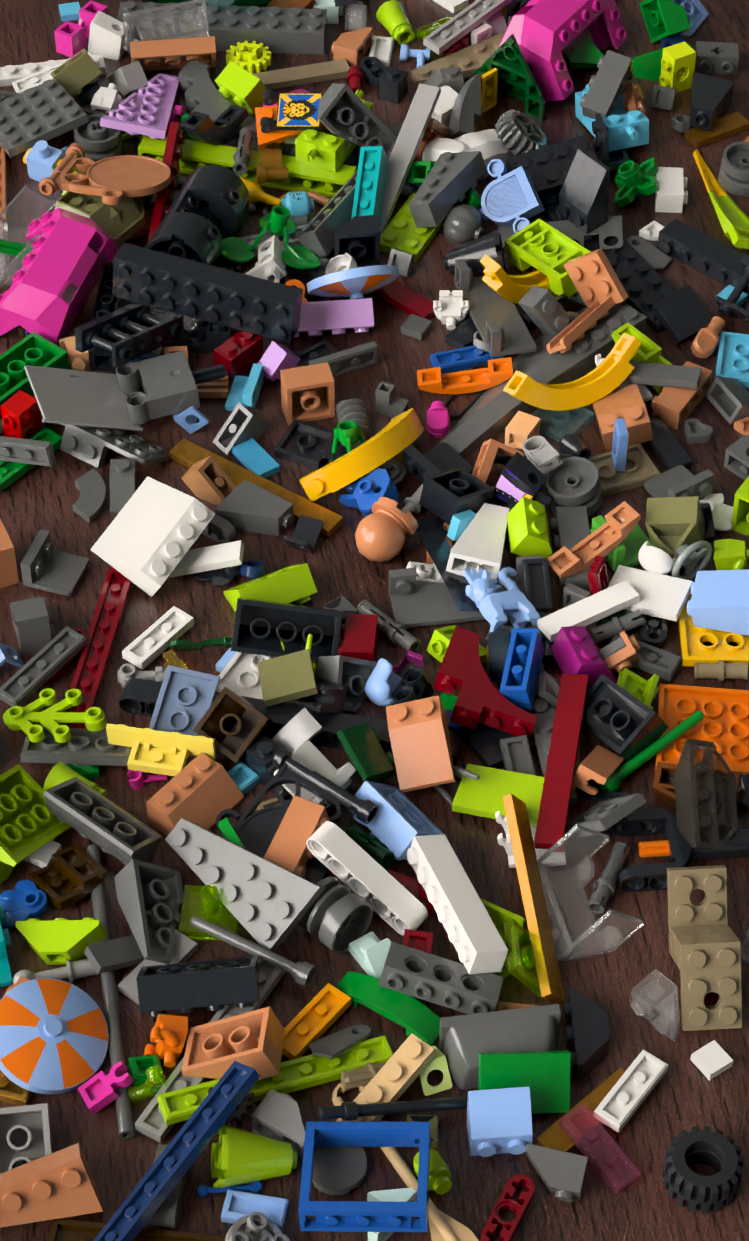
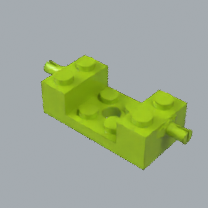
M356 90L355 94L373 112V103L363 100L364 92ZM327 128L319 131L314 129L303 130L295 139L296 161L336 173L357 145L331 133Z
M540 218L504 241L509 263L522 272L533 266L548 276L550 290L558 296L566 294L569 298L578 292L564 264L569 260L590 253L589 250Z

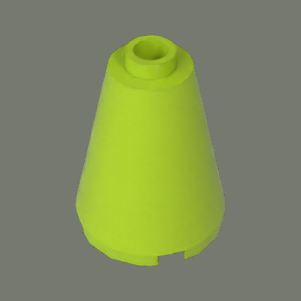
M222 1125L216 1135H219L218 1143H212L211 1177L218 1178L213 1184L216 1188H225L289 1175L291 1169H296L297 1150H292L291 1143L227 1125Z

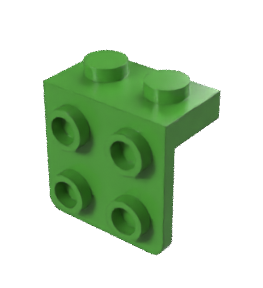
M602 515L592 518L590 534L606 523ZM637 524L630 534L604 558L612 570L616 572L619 565L632 567L640 564L638 553L642 545L646 541L649 542L650 546L653 545Z

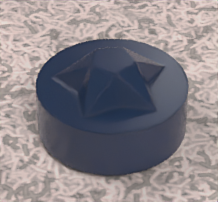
M256 560L244 561L241 565L240 574L252 580L265 576L266 564Z

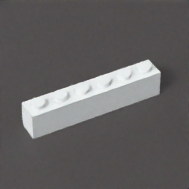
M445 834L414 836L411 847L407 851L408 863L412 865L418 882L422 884L428 901L432 903L437 913L438 920L443 924L448 933L449 941L453 943L458 952L460 961L464 964L469 974L501 972L508 949Z

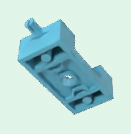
M588 83L583 91L575 93V116L595 137L592 131V121H595V119L584 116L582 106H580L583 95L589 92L590 87ZM620 94L617 100L618 105L613 114L608 116V118H603L609 135V152L649 143V119L641 111L632 110L627 113L623 109V95Z

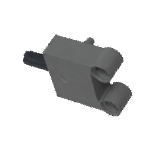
M184 350L137 362H127L116 368L119 389L122 393L129 394L126 398L129 420L133 424H144L151 419L172 415L174 418L175 413L183 412L191 406L199 408L200 401L196 384L227 376L226 368L223 364L191 372ZM143 387L145 393L137 391Z

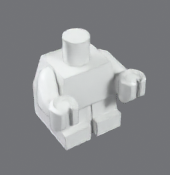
M110 83L108 88L100 87L92 99V110L109 113L112 109L119 108V104L123 100L121 95L118 94L115 84Z
M439 290V300L433 301V309L437 319L441 321L442 325H446L448 330H454L456 325H460L461 320L465 319L470 308L469 300H463V290H452V292L450 290Z

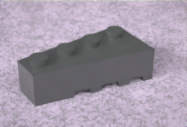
M481 151L445 152L439 156L409 204L417 228L437 227L453 209L452 205L461 202L465 198L464 193L468 189L473 190L478 185L477 180L480 177L485 178L489 174Z

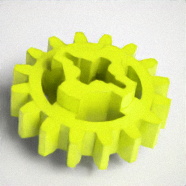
M247 40L243 43L237 42V46L231 45L230 50H226V64L228 65L232 61L251 74L259 73L261 69L266 71L267 66L271 65V51H269L268 46L263 47V43L256 44V41L248 43Z

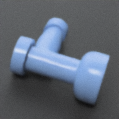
M401 44L400 61H406L408 57L417 58V68L425 65V61H429L430 49H409L407 44Z

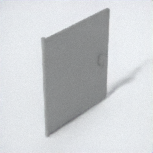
M25 365L24 369L43 416L42 422L143 431L139 424H133L129 420L126 405L127 394L120 391L117 374Z

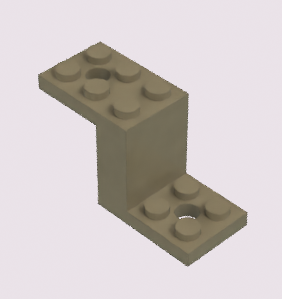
M725 865L667 868L669 953L680 969L683 1031L742 1028L741 942L728 926ZM696 889H701L705 892V897L700 903H692L690 901V894ZM710 992H715L719 995V1000L714 1006H706L703 1002L705 995Z

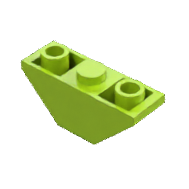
M89 917L82 920L56 918L51 921L30 918L27 921H16L15 925L23 939L47 965H66V960H69V962L81 960L86 956L84 951L87 945L100 943L107 938V932L100 920Z

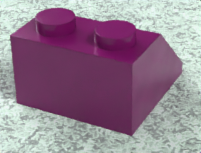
M585 626L561 627L551 647V651L563 674L589 675L588 686H592L602 674L614 683H617L614 674L599 653L600 648Z

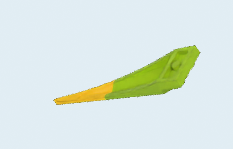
M695 149L693 156L724 234L737 249L745 248L749 250V217L720 186L699 151Z

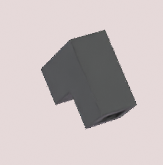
M381 381L375 390V413L394 418L409 410V400L395 396V385Z

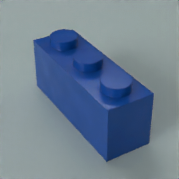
M539 628L512 629L500 686V693L525 711H532L538 675L540 674L544 654V646Z

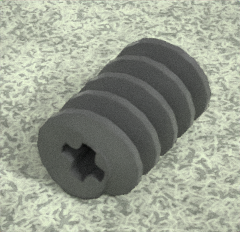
M356 398L340 401L336 405L338 424L348 420L356 422L357 425L361 426L364 441L369 440L372 437V431L370 430L365 402ZM358 439L352 445V450L360 446Z

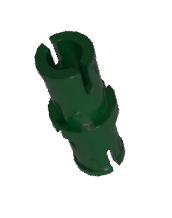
M352 824L347 828L345 833L383 868L390 866L395 856L392 851H389L380 844V840L375 835H369L358 824Z

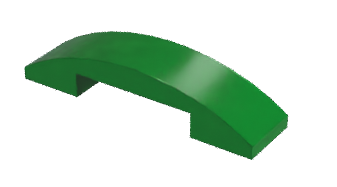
M347 972L336 986L337 989L351 997V1006L357 1008L359 1004H362L406 1028V1036L409 1037L411 1034H414L430 1046H433L439 1039L440 1018L412 996L378 986L380 979L362 973Z

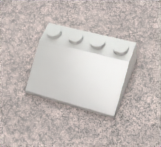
M147 476L91 548V551L152 597L184 557L215 513L196 498Z

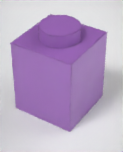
M272 341L258 364L263 365V375L272 381L276 379L281 381L280 370L295 368L301 359L288 347Z

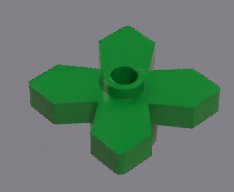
M654 158L642 162L640 166L631 160L626 161L619 167V173L615 175V183L619 188L615 193V201L619 207L630 204L639 193L648 196L659 190V182L654 176L658 172V163Z

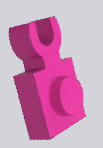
M122 1062L113 1065L108 1075L100 1071L78 1088L88 1109L94 1115L119 1097L116 1092L118 1088L127 1087L134 1081L128 1072L121 1076L122 1073L128 1070Z

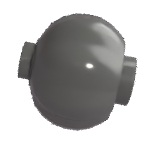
M471 205L454 207L442 221L446 239L457 245H464L482 237L484 234L481 215Z

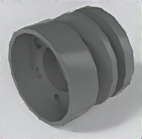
M327 877L317 883L326 889L298 924L313 937H319L320 942L335 954H342L348 951L349 943L365 934L373 917V907L357 893H351L349 887L343 885L336 877Z

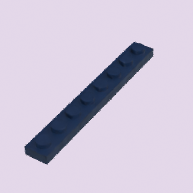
M237 1061L232 1063L93 1241H133L261 1077L254 1068Z

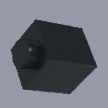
M389 66L379 77V98L398 104L408 93V72Z

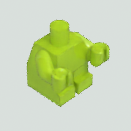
M735 539L714 540V562L717 570H743L748 568L749 549H747L745 541Z

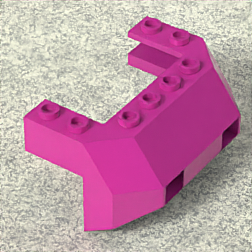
M530 0L512 17L499 47L510 35L514 34L527 64H530L533 74L541 86L544 100L558 101L566 99L575 90L561 51L584 29L589 26L595 45L599 50H605L611 43L614 49H618L628 37L614 0Z
M58 207L52 212L46 211L39 220L35 218L27 227L29 231L24 238L27 241L39 234L42 235L33 242L32 247L34 249L25 256L22 261L23 267L12 277L13 283L9 290L0 295V336L21 325L30 334L35 332L59 346V339L66 337L102 275L104 265L108 264L113 256L115 244L113 236L96 221Z

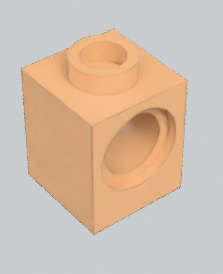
M518 411L505 428V445L523 449L522 446L526 440L533 436H539L540 418Z

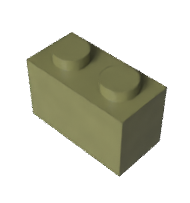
M83 48L50 74L53 79H57L70 96L75 97L82 92V88L85 85L95 83L100 78L99 75L102 72L85 48Z

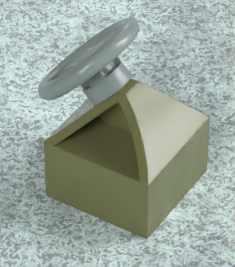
M698 496L647 498L645 525L651 544L665 551L672 559L676 558L672 568V577L692 580L696 577L697 571H702L706 567L712 555L711 544L704 541L705 519ZM681 566L685 568L684 575H679Z

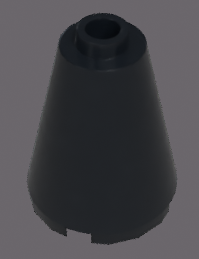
M499 231L491 232L448 251L447 257H443L445 271L449 270L450 274L455 275V260L464 259L468 267L472 268L473 275L485 276L483 272L485 268L480 260L487 254L507 274L506 262H504V248Z

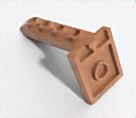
M602 248L569 260L564 264L587 309L546 345L549 354L557 351L564 353L571 349L573 342L582 339L585 336V331L597 325V320L609 315L608 310L629 297Z

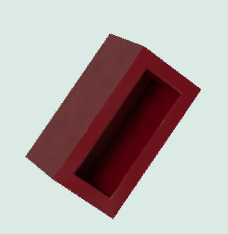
M240 330L213 350L214 366L223 364L229 381L233 382L236 375L241 376L253 367L254 363L257 364L263 356V337Z
M378 614L346 615V623L341 625L340 638L343 640V643L338 644V655L376 662L380 634Z

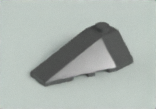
M332 83L320 99L317 118L331 133L360 147L383 146L389 159L397 137L346 84Z

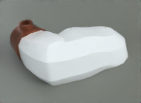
M426 128L414 161H437L439 156L445 152L481 151L487 168L488 163L493 159H500L505 163L507 158L516 155H513L502 144V140L498 138V134L495 131L496 129L467 133L453 140L443 138L432 133L429 128Z

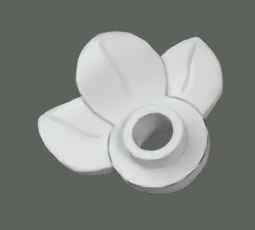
M710 494L703 500H699L703 504L710 503L715 530L727 531L732 529L733 507L723 504V494Z

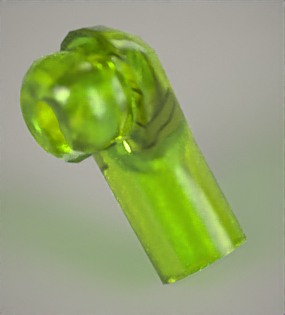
M153 1066L146 1070L148 1079L145 1083L128 1088L132 1103L157 1094L165 1082V1075H162V1068L160 1066Z

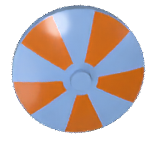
M395 265L353 268L311 280L307 283V290L310 296L320 298L349 297L350 299H363L364 294L377 291L398 280L400 274L398 266Z
M41 978L23 982L3 996L0 1000V1070L7 1078L26 1090L39 1094L55 1095L79 1088L96 1074L107 1053L109 1034L101 1009L86 992L62 980Z

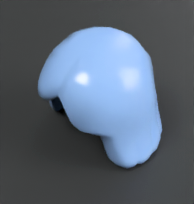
M383 658L379 659L365 684L364 690L366 696L373 703L386 707L394 704L391 694L402 678L392 671L393 666Z

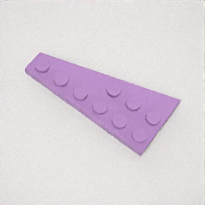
M162 73L157 74L148 81L146 87H140L138 93H133L122 101L118 109L109 111V116L101 117L100 126L126 131L131 135L142 134L152 139H165L179 86V77Z

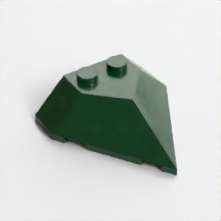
M512 34L475 71L473 77L476 74L482 75L493 68L498 69L497 93L501 91L525 102V114L539 122H543L545 119V100L541 86L530 70L515 36Z

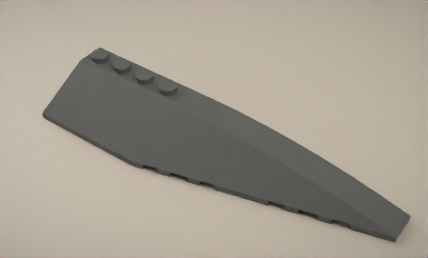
M615 304L608 310L609 315L597 320V325L585 331V336L573 342V347L564 353L557 351L549 354L546 345L554 337L543 334L534 340L537 346L536 352L519 354L512 362L513 375L517 370L535 381L545 384H562L577 380L596 368L595 355L601 354V359H605L615 346V342L611 337L612 332L628 322L645 335L647 317L631 306ZM587 306L577 313L581 314L582 312H584L587 309ZM508 379L497 386L487 389L438 444L447 443L459 455L465 458L480 448L483 442L503 433L518 411L530 415L539 408L512 397L503 391L510 380Z

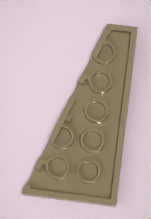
M506 31L412 70V79L417 88L419 83L423 84L436 71L442 68L461 67L463 79L473 77L475 71L499 48Z

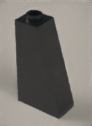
M694 72L690 89L689 126L710 131L731 103L735 82Z

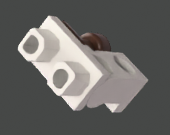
M273 235L258 245V252L252 251L254 258L249 262H245L247 269L241 273L277 283L280 282V279L287 275L285 270L286 264L281 257L282 251L287 249Z

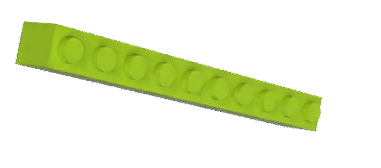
M144 135L138 147V156H146L163 162L168 136H165V139H152ZM185 139V144L181 145L180 173L191 174L195 169L205 165L222 166L231 171L234 169L235 161L233 155L237 147L212 145ZM250 150L251 160L247 164V171L245 174L238 176L257 183L256 166L260 165V154L256 150ZM282 155L283 167H288V181H266V183H259V185L290 191H314L323 196L333 197L357 171V167L342 164L337 172L334 173L297 162L294 156Z

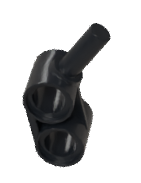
M413 667L403 674L396 689L392 692L391 698L396 705L431 697L434 689L422 667Z

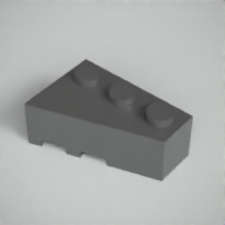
M607 50L605 57L601 56L597 66L599 70L590 79L589 92L583 95L580 102L583 115L595 119L596 113H600L602 119L612 115L618 105L617 100L620 94L623 95L626 91V88H624L626 80L631 81L633 78L632 58L611 50Z

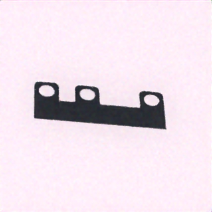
M416 519L419 525L416 531L459 611H480L475 602L466 596V586L470 584L465 576L446 571L452 549L444 537L448 533L443 528V524L446 522L442 519Z

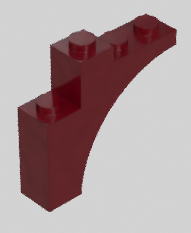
M456 626L433 687L443 693L458 697L450 721L474 730L479 722L516 737L527 735L529 740L538 716L519 708L494 687L481 664L479 655L481 635Z

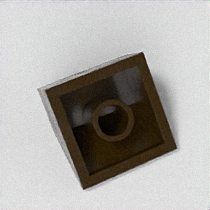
M225 686L193 731L200 736L214 739L215 748L235 763H240L246 758V750L260 739L273 719Z

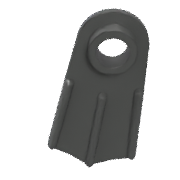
M630 236L627 238L626 241L654 270H664L671 262L670 257L640 236Z
M353 1025L309 1043L308 1049L312 1051L314 1057L322 1056L332 1060L353 1048L358 1042L367 1040V1037L371 1034V1028L367 1025Z

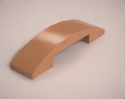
M625 501L605 515V524L570 550L564 546L548 558L549 567L560 578L574 575L589 568L592 562L595 563V556L605 557L630 534L641 519L640 514Z

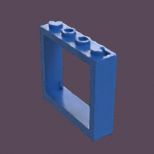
M306 1121L298 1210L300 1230L331 1232H427L431 1156L430 1122ZM315 1146L419 1147L417 1202L311 1201Z

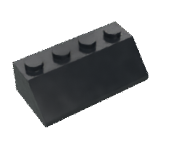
M238 597L231 651L279 657L305 650L308 634H312V662H318L319 656H337L343 612ZM281 641L284 643L285 651L282 648Z
M258 956L143 966L136 977L140 1013L148 1012V1016L166 1014L165 1010L177 1009V1013H191L195 1011L196 1007H207L208 1011L224 1009V1005L236 1004L237 1008L254 1006V1002H258L260 998Z

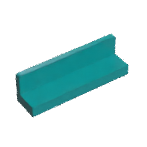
M383 146L361 147L351 216L352 219L354 216L377 215L379 228L381 225L389 163Z

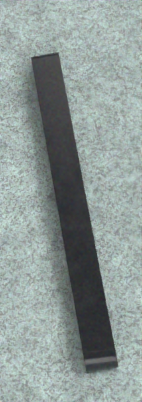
M139 678L127 680L119 700L120 708L127 713L152 717L163 682ZM241 696L273 719L262 734V736L273 738L304 708L303 706L287 703L266 707L263 699ZM306 708L323 728L310 741L313 745L344 750L336 732L368 722L370 728L374 729L376 727L384 742L380 745L384 752L390 751L393 756L387 720L346 713H319ZM449 731L453 765H456L463 740L457 733Z

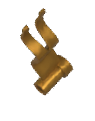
M271 143L270 149H268L267 145L264 149H259L258 147L260 165L256 166L257 184L266 183V181H288V167H283L280 143Z

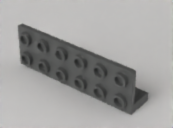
M464 259L455 260L454 285L457 290H463V300H469L470 308L468 312L491 357L536 352L537 346L514 303L504 299L482 280L483 277L473 278L472 268L468 267Z
M542 555L516 557L517 575L509 578L516 582L523 594L524 585L521 561L522 559L542 558ZM415 568L389 570V596L396 623H402L406 628L486 620L480 611H459L444 582L416 585ZM501 585V588L498 592L507 591L506 588L503 585ZM548 610V611H537V612L549 613V610Z

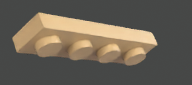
M411 1034L354 1101L357 1104L396 1102L436 1056L435 1049L414 1034ZM384 1115L363 1116L352 1121L379 1122ZM338 1118L335 1122H349V1121H343L342 1118Z

